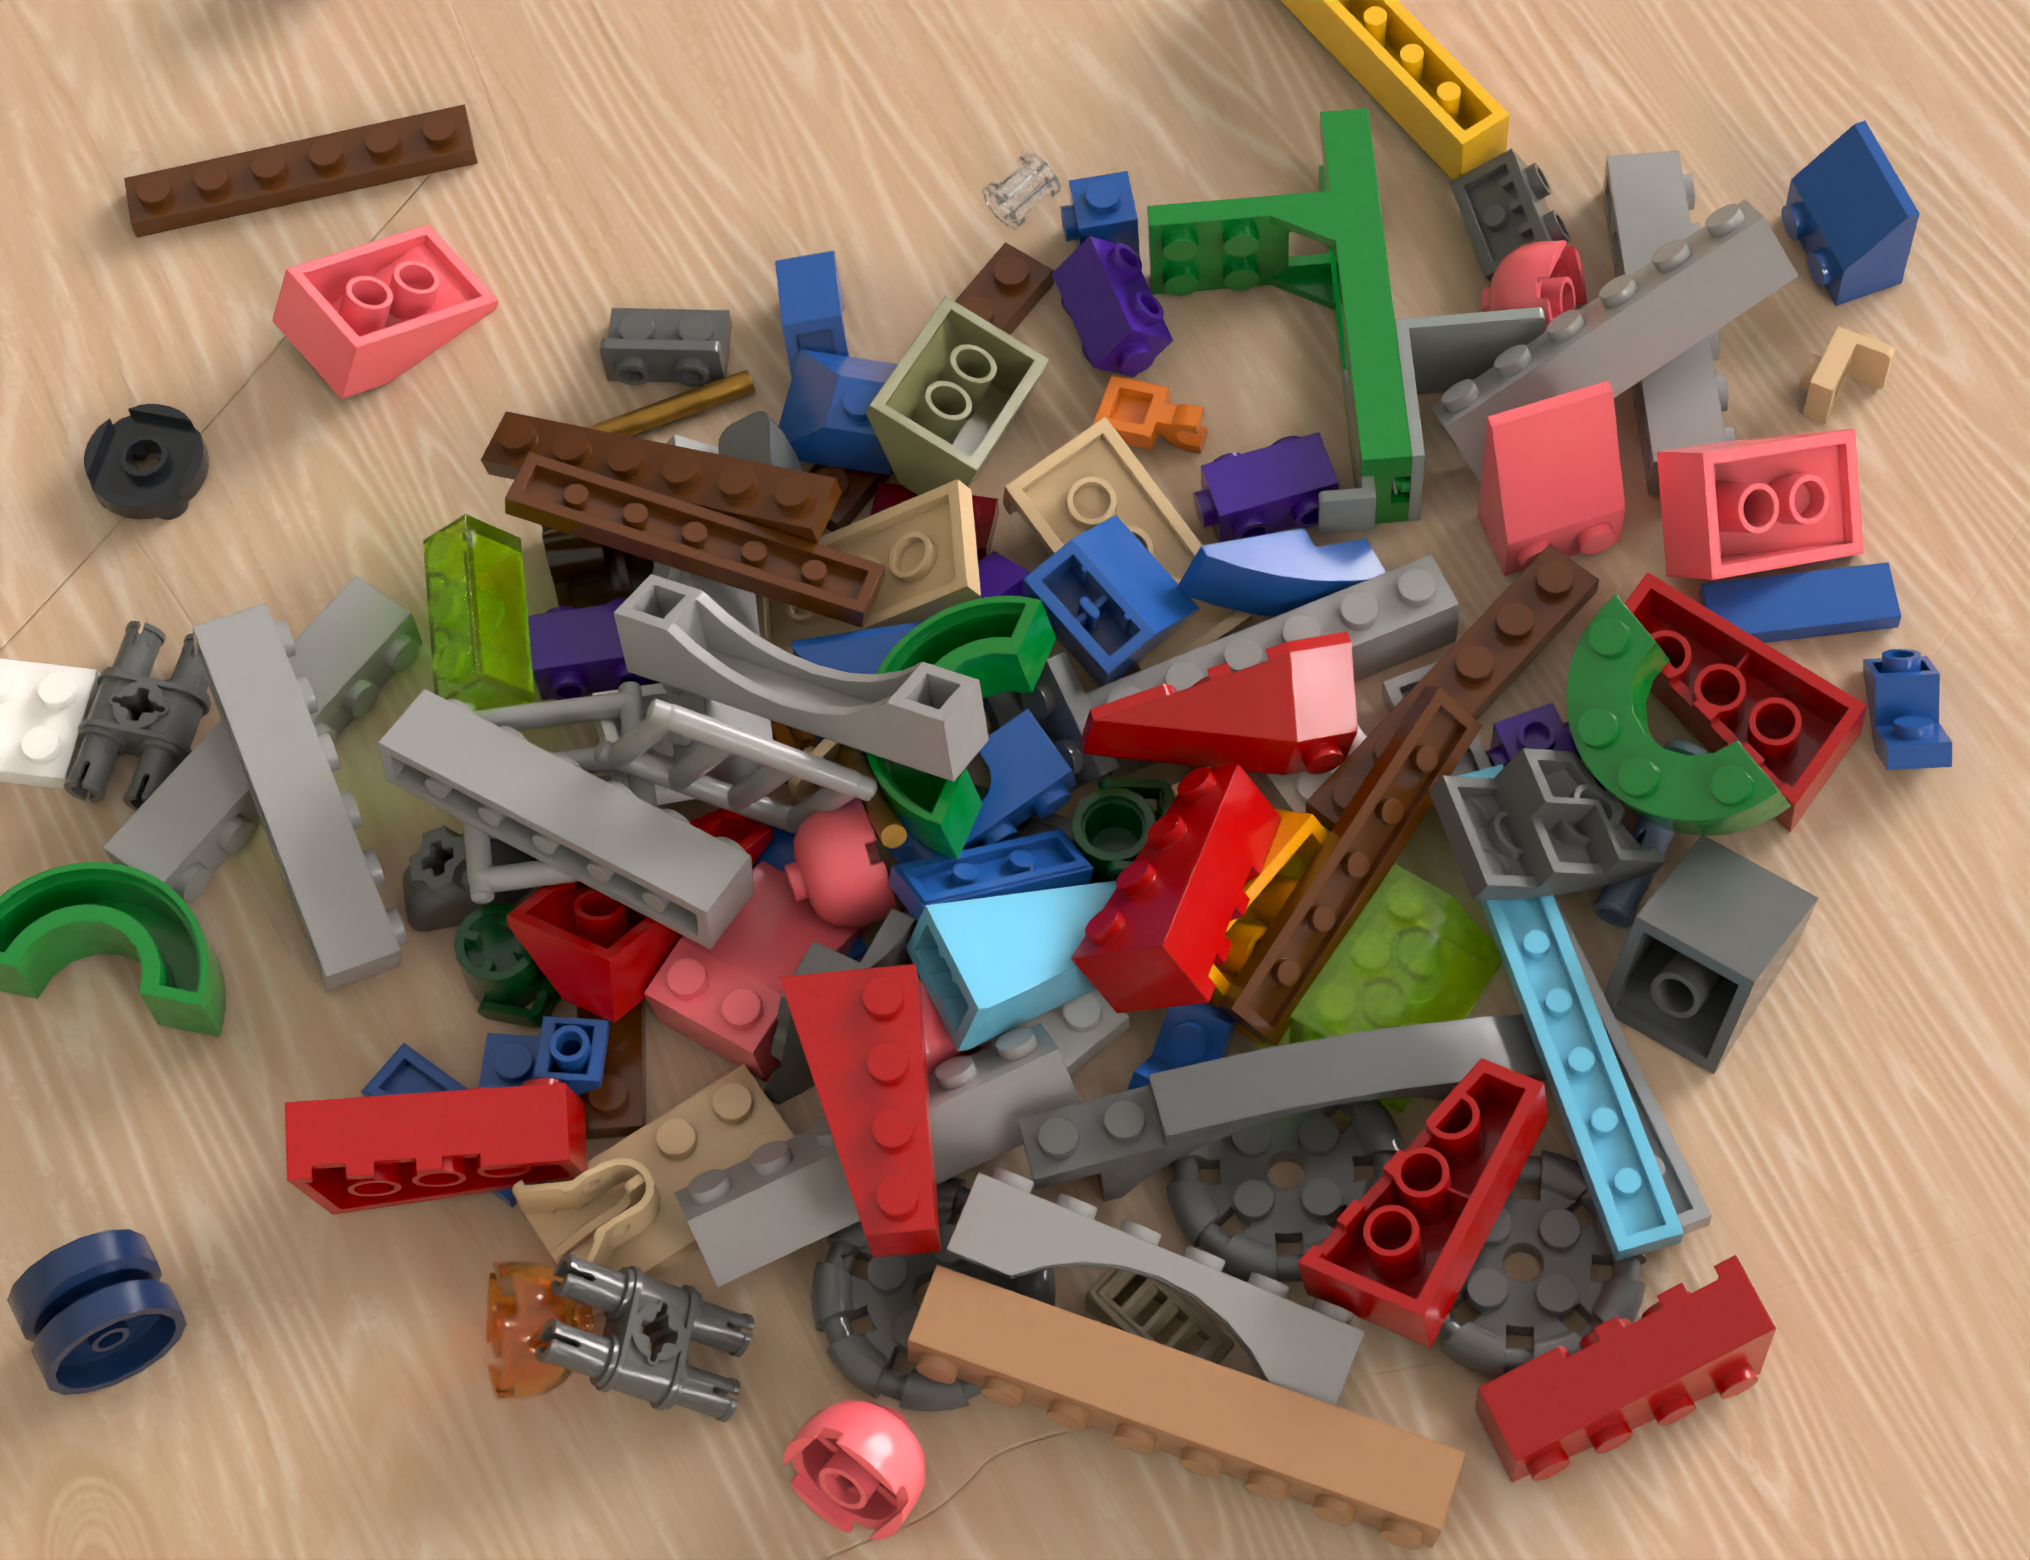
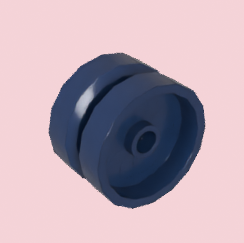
M130 1229L106 1230L80 1237L51 1251L38 1260L13 1284L7 1301L25 1339L34 1342L31 1352L49 1390L63 1395L90 1393L116 1385L142 1372L161 1359L180 1340L187 1324L170 1286L159 1281L162 1272L143 1234Z

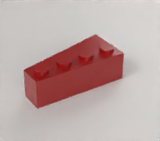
M1647 572L1624 604L1670 659L1653 680L1650 691L1711 753H1715L1736 741L1740 742L1791 805V807L1775 817L1791 833L1860 736L1867 705Z
M1238 763L1214 768L1200 767L1182 779L1177 787L1178 795L1165 815L1157 820L1147 833L1148 841L1135 861L1118 876L1116 890L1102 911L1097 913L1085 927L1086 935L1071 959L1116 1013L1210 1002L1216 985L1208 975L1213 964L1215 966L1223 964L1227 959L1232 943L1225 936L1230 921L1244 916L1250 898L1243 891L1246 882L1260 875L1282 820Z
M916 964L779 977L872 1257L940 1252L941 1240L922 992Z
M1481 1058L1424 1121L1425 1128L1404 1151L1399 1149L1382 1168L1384 1174L1360 1201L1354 1199L1336 1219L1338 1225L1318 1247L1313 1244L1298 1261L1306 1294L1352 1312L1354 1316L1431 1349L1549 1119L1544 1083Z
M531 1079L524 1082L522 1086L479 1087L455 1091L285 1102L287 1181L332 1215L512 1189L521 1179L525 1185L570 1181L588 1170L584 1101L566 1083H562L558 1079Z
M1737 1255L1713 1266L1718 1274V1280L1693 1293L1687 1291L1683 1283H1680L1658 1294L1659 1302L1649 1307L1642 1314V1319L1631 1324L1628 1319H1620L1619 1316H1616L1594 1327L1595 1330L1588 1333L1579 1342L1580 1351L1570 1355L1565 1346H1558L1478 1387L1475 1411L1511 1482L1528 1475L1531 1476L1533 1481L1547 1479L1568 1467L1571 1463L1569 1457L1592 1447L1598 1454L1611 1451L1633 1437L1632 1430L1655 1419L1659 1426L1672 1424L1692 1413L1696 1408L1694 1403L1717 1392L1722 1399L1730 1398L1746 1391L1757 1383V1375L1761 1373L1776 1327Z

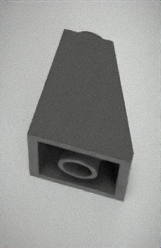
M1702 834L1635 917L1604 993L1615 1018L1715 1074L1796 948L1818 897Z

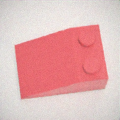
M428 224L287 268L272 321L341 399L390 383L494 311L498 300Z
M1608 381L1487 417L1478 517L1504 576L1524 571L1549 544L1569 557L1579 553L1585 555L1597 554L1608 549L1613 543L1621 541L1626 507L1613 390Z
M1855 429L1708 443L1657 451L1666 576L1715 580L1864 554Z
M762 860L752 870L754 894L714 946L708 949L683 936L645 990L644 995L660 1023L737 1066L745 1064L750 1073L767 1081L780 1061L770 1054L773 1037L778 1025L777 1015L780 998L783 993L779 977L793 976L813 941L846 956L859 936L861 938L869 926L858 928L840 927L821 919L808 899L799 902L795 901L786 873Z

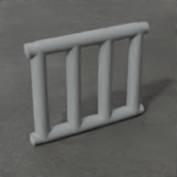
M636 682L621 684L618 688V693L476 710L474 704L464 702L475 715L498 727L509 726L517 731L620 718L623 736L646 718L641 686ZM596 747L551 752V754L561 753L567 755L589 773L615 770L608 765L595 761L594 751ZM650 749L644 752L651 755ZM627 774L629 789L635 796L658 808L655 784ZM462 821L467 878L470 886L471 900L474 903L486 904L491 902L495 897V892L579 882L539 860L493 866L490 839H495V837Z
M656 698L650 703L644 720L614 743L602 739L594 751L595 761L608 765L615 770L789 833H796L799 824L809 814L818 811L828 812L837 810L855 798L868 802L877 790L876 779L860 774L856 770ZM671 732L703 743L677 763L644 753ZM733 754L763 765L736 785L705 775ZM794 776L823 787L794 807L765 797Z

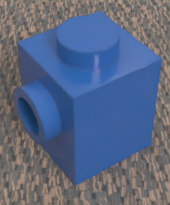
M1128 171L1069 180L1071 205L1060 206L1065 241L1076 240L1077 248L1089 236L1113 243H1122L1131 247L1140 258L1138 217Z

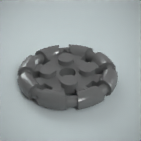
M1379 1099L1338 1104L1271 1120L1200 1147L1167 1165L1172 1168V1182L1167 1185L1166 1190L1173 1215L1183 1234L1194 1248L1201 1245L1210 1254L1225 1260L1222 1271L1245 1282H1248L1251 1272L1278 1282H1303L1298 1261L1313 1244L1318 1247L1333 1231L1329 1224L1354 1199L1360 1201L1384 1174L1382 1168L1399 1149L1404 1151L1405 1148L1394 1120ZM1339 1109L1354 1121L1342 1134L1339 1133V1128L1335 1121L1331 1119ZM1289 1161L1299 1165L1305 1172L1306 1177L1295 1188L1281 1189L1270 1182L1267 1173L1275 1164ZM1354 1166H1374V1177L1368 1181H1353ZM1219 1169L1220 1184L1207 1185L1199 1181V1170ZM1233 1214L1248 1226L1243 1233L1237 1234L1234 1237L1221 1228ZM1276 1242H1302L1303 1254L1276 1255Z
M1542 1150L1541 1157L1529 1156L1516 1182L1538 1183L1539 1200L1513 1198L1512 1189L1437 1335V1338L1443 1343L1441 1351L1468 1370L1488 1378L1496 1379L1558 1346H1565L1569 1354L1572 1355L1581 1350L1579 1342L1588 1333L1595 1330L1594 1327L1616 1316H1619L1620 1319H1628L1631 1324L1634 1323L1643 1302L1646 1285L1639 1281L1640 1265L1647 1261L1646 1253L1615 1261L1578 1161L1558 1153ZM1581 1205L1596 1219L1583 1231L1580 1229L1577 1217L1572 1213ZM1517 1252L1528 1253L1539 1261L1542 1272L1533 1280L1517 1281L1506 1273L1503 1262L1511 1254ZM1592 1264L1612 1266V1278L1606 1281L1590 1280ZM1466 1301L1479 1317L1471 1323L1468 1322L1462 1325L1451 1312ZM1575 1310L1589 1324L1578 1334L1573 1330L1569 1331L1561 1322ZM1506 1334L1532 1336V1349L1506 1347Z
M953 1177L936 1185L941 1240L940 1252L873 1258L861 1221H858L828 1236L827 1242L831 1245L824 1262L816 1263L811 1294L813 1319L816 1330L824 1332L828 1339L830 1347L827 1349L826 1354L844 1377L861 1391L875 1399L882 1394L899 1400L900 1408L928 1412L954 1410L969 1406L967 1399L981 1394L982 1387L956 1378L953 1384L932 1380L919 1373L916 1367L912 1369L909 1375L892 1369L898 1351L907 1355L908 1338L921 1307L915 1301V1295L923 1284L931 1281L936 1265L1055 1306L1056 1285L1054 1269L1041 1270L1014 1279H1008L947 1253V1247L956 1228V1225H953L957 1213H962L971 1189L966 1187L965 1179ZM855 1258L869 1262L867 1281L849 1274ZM869 1314L874 1330L866 1334H855L850 1322Z

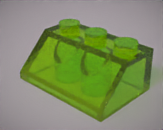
M464 514L423 540L434 694L446 700L456 699L462 703H472L475 705L476 710L529 704L535 701L521 538Z
M1394 864L1290 1015L1289 1044L1382 1028L1466 1019L1503 963L1498 948L1450 894ZM1412 1098L1379 1100L1402 1114Z

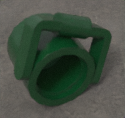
M1106 778L1098 783L1099 790L1093 791L1080 801L1073 812L1071 826L1072 842L1094 868L1090 884L1116 881L1121 872L1135 861L1148 841L1147 833L1157 820L1165 815L1174 801L1173 790L1168 782L1160 779ZM1145 799H1156L1157 811L1155 812V817L1152 807Z
M494 903L476 909L465 917L457 929L454 949L469 991L480 1004L477 1012L490 1020L532 1028L542 1027L543 1016L551 1017L557 1002L561 1001L562 997L509 928L507 914L516 907L509 904ZM535 1001L532 1009L525 1008Z

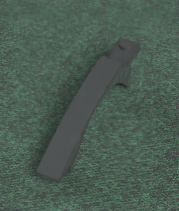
M1523 1014L1488 1016L1357 1032L1264 1048L1148 1075L1149 1085L1020 1117L1018 1118V1125L1035 1190L1096 1174L1105 1202L1124 1197L1140 1182L1156 1171L1200 1147L1271 1120L1322 1107L1374 1099L1424 1098L1443 1101L1481 1058L1540 1082L1547 1080Z

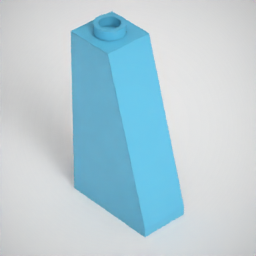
M1116 881L925 906L906 946V950L913 964H916L917 972L957 1051L970 1050L1096 989L1072 961L1071 957L1086 935L1085 927L1097 913L1102 911L1116 890Z

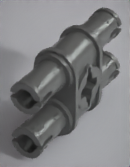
M130 621L125 628L126 633L113 666L107 667L98 675V691L87 718L83 719L78 725V735L82 744L69 777L65 780L64 789L72 796L84 801L89 790L91 791L90 802H101L118 756L124 754L139 756L140 760L128 791L123 796V802L131 809L137 811L192 752L190 747L202 716L209 713L211 702L210 696L207 694L209 685L194 648L193 633L185 636L184 646L171 679L163 681L149 678L160 647L166 639L165 634L159 628L149 623L144 624L143 631L140 634L138 632L141 626L140 622Z
M566 1253L562 1256L553 1275L564 1278L563 1282L552 1281V1295L603 1310L606 1317L602 1336L563 1324L560 1320L549 1319L538 1338V1341L548 1343L549 1345L547 1348L542 1346L536 1347L535 1353L538 1362L550 1363L589 1376V1381L598 1391L608 1392L612 1389L649 1401L651 1407L656 1410L671 1409L674 1405H678L714 1417L721 1422H726L731 1418L739 1400L726 1396L728 1393L739 1395L741 1391L740 1382L734 1378H725L689 1366L686 1357L690 1340L728 1352L732 1356L740 1357L744 1354L752 1339V1335L740 1331L742 1328L747 1330L754 1329V1318L752 1315L741 1314L703 1301L702 1295L694 1286L683 1285L678 1287L643 1275L642 1270L636 1266L622 1267L619 1271H615L577 1258L576 1255Z

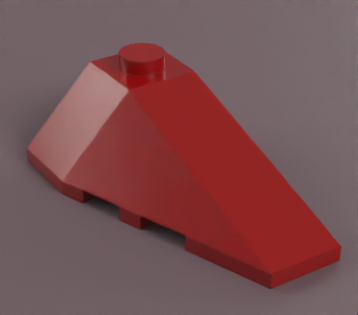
M1345 631L1284 642L1265 649L1268 661L1231 673L1228 662L1208 668L1209 676L1199 680L1192 687L1176 691L1172 685L1162 684L1089 710L1079 742L1082 753L1210 768L1238 763L1244 771L1276 775H1289L1305 771L1309 774L1318 775L1332 771L1346 760L1358 732L1352 643L1349 634Z
M723 808L689 821L692 826L716 838L727 837L738 843L747 854L751 855L752 865L773 840V828ZM580 881L543 886L507 914L509 928L563 1000L613 1023H616L646 998L644 995L645 990L678 941L683 937L680 933Z

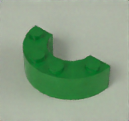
M1614 595L1598 611L1583 632L1574 651L1567 678L1566 707L1570 731L1583 761L1592 774L1622 805L1635 815L1660 828L1689 835L1701 836L1703 834L1705 836H1714L1744 831L1767 822L1791 807L1783 794L1739 741L1715 753L1685 755L1664 749L1654 741L1648 729L1646 701L1653 680L1670 659L1618 595Z
M992 596L974 599L942 610L914 627L892 648L880 664L876 674L902 671L918 663L925 662L978 679L980 681L982 699L1007 691L1033 693L1056 641V636L1043 603L1039 599L1021 596ZM866 752L871 769L903 826L917 840L930 849L958 860L983 805L967 769L965 768L953 782Z
M84 862L59 866L40 872L21 881L0 896V991L38 999L49 980L69 963L93 954H120L141 963L142 976L139 994L158 1025L215 1037L220 1036L226 1008V988L219 959L187 903L166 883L151 874L129 866L107 862Z

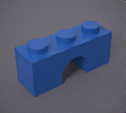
M1026 709L988 736L989 741L978 752L982 763L991 774V784L986 797L982 800L983 805L963 850L1015 839L1018 835L1015 829L1017 826L1036 813L1039 818H1045L1053 814L1070 800L1071 794L1069 790L1077 786L1072 769L1029 709ZM872 825L873 831L875 832V834H876L877 837L879 838V836H878L876 830L874 829V827H873V825ZM906 828L907 838L901 846L897 848L884 846L897 865L942 855L917 840Z

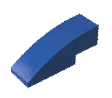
M1300 528L1202 545L1178 586L1183 595L1218 607L1259 616L1276 617L1386 573L1366 538L1315 547L1306 530Z

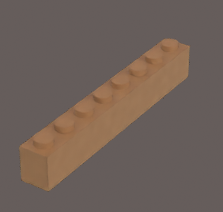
M936 1265L908 1338L907 1361L916 1363V1370L932 1380L953 1384L956 1378L982 1387L981 1393L999 1404L1019 1407L1021 1402L1028 1403L1047 1410V1417L1063 1427L1079 1431L1086 1430L1087 1425L1114 1434V1442L1133 1452L1151 1454L1153 1449L1168 1453L1179 1457V1464L1190 1472L1210 1478L1218 1477L1220 1472L1246 1481V1489L1257 1496L1272 1501H1285L1286 1496L1313 1505L1312 1512L1324 1520L1340 1525H1351L1353 1520L1380 1529L1379 1536L1385 1541L1407 1549H1418L1420 1544L1433 1548L1442 1531L1466 1454L1465 1451Z

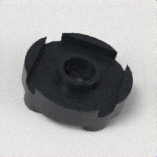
M142 404L129 408L130 416L121 418L114 424H112L110 418L101 424L91 436L84 454V468L98 502L111 512L130 519H153L159 517L164 520H172L185 513L189 500L201 489L209 468L207 447L192 421L183 412L173 407L160 404ZM149 453H156L158 463L154 467L139 471L137 466L133 465L135 460H146Z

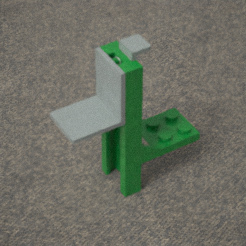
M1368 108L1320 112V138L1324 165H1319V192L1147 206L1152 295L1169 293L1183 296L1195 291L1217 289L1243 291L1255 286L1272 285L1334 311L1354 489L1329 490L1318 494V528L1322 534L1375 530V524L1420 520L1425 451L1417 395L1443 393L1460 381L1466 379L1474 380L1492 368L1496 358L1501 353L1516 345H1526L1543 334L1545 326L1544 310L1541 307L1395 319ZM1289 232H1295L1326 244L1327 253L1289 257Z

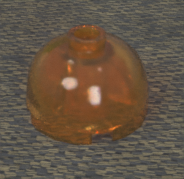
M527 1261L494 1262L492 1265L495 1273H490L488 1279L486 1335L487 1343L492 1341L494 1357L502 1358V1366L488 1364L492 1393L496 1400L524 1399L544 1395L561 1386L573 1372L550 1363L537 1361L536 1347L542 1346L547 1348L549 1345L548 1343L538 1341L544 1325L549 1319L554 1318L560 1320L563 1324L593 1333L591 1307H579L576 1301L553 1296L551 1293L552 1281L563 1282L564 1278L554 1276L555 1269L543 1263Z

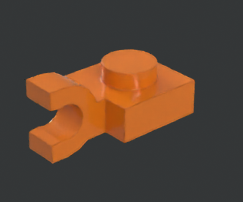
M1114 375L1110 377L1093 422L1094 425L1106 416L1127 445L1150 450L1154 449L1159 435L1166 437L1171 444L1180 449L1201 454L1208 435L1207 427L1200 426L1205 414L1204 407L1190 404H1171L1169 387Z

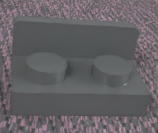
M1512 148L1450 182L1484 274L1490 282L1494 271L1507 254L1520 246L1541 241L1564 240L1567 243L1571 241L1569 232L1556 210L1550 211L1545 197L1551 195L1552 190L1543 171L1537 163L1528 166Z
M612 308L608 338L601 339L600 355L607 381H620L627 385H642L646 382H673L697 387L725 378L727 376L732 331L730 310Z
M1065 651L1047 659L1033 693L1007 691L982 699L984 709L994 731L1026 709H1029L1072 769L1077 786L1071 790L1120 768L1115 757L1082 753L1079 742L1089 710L1092 707Z

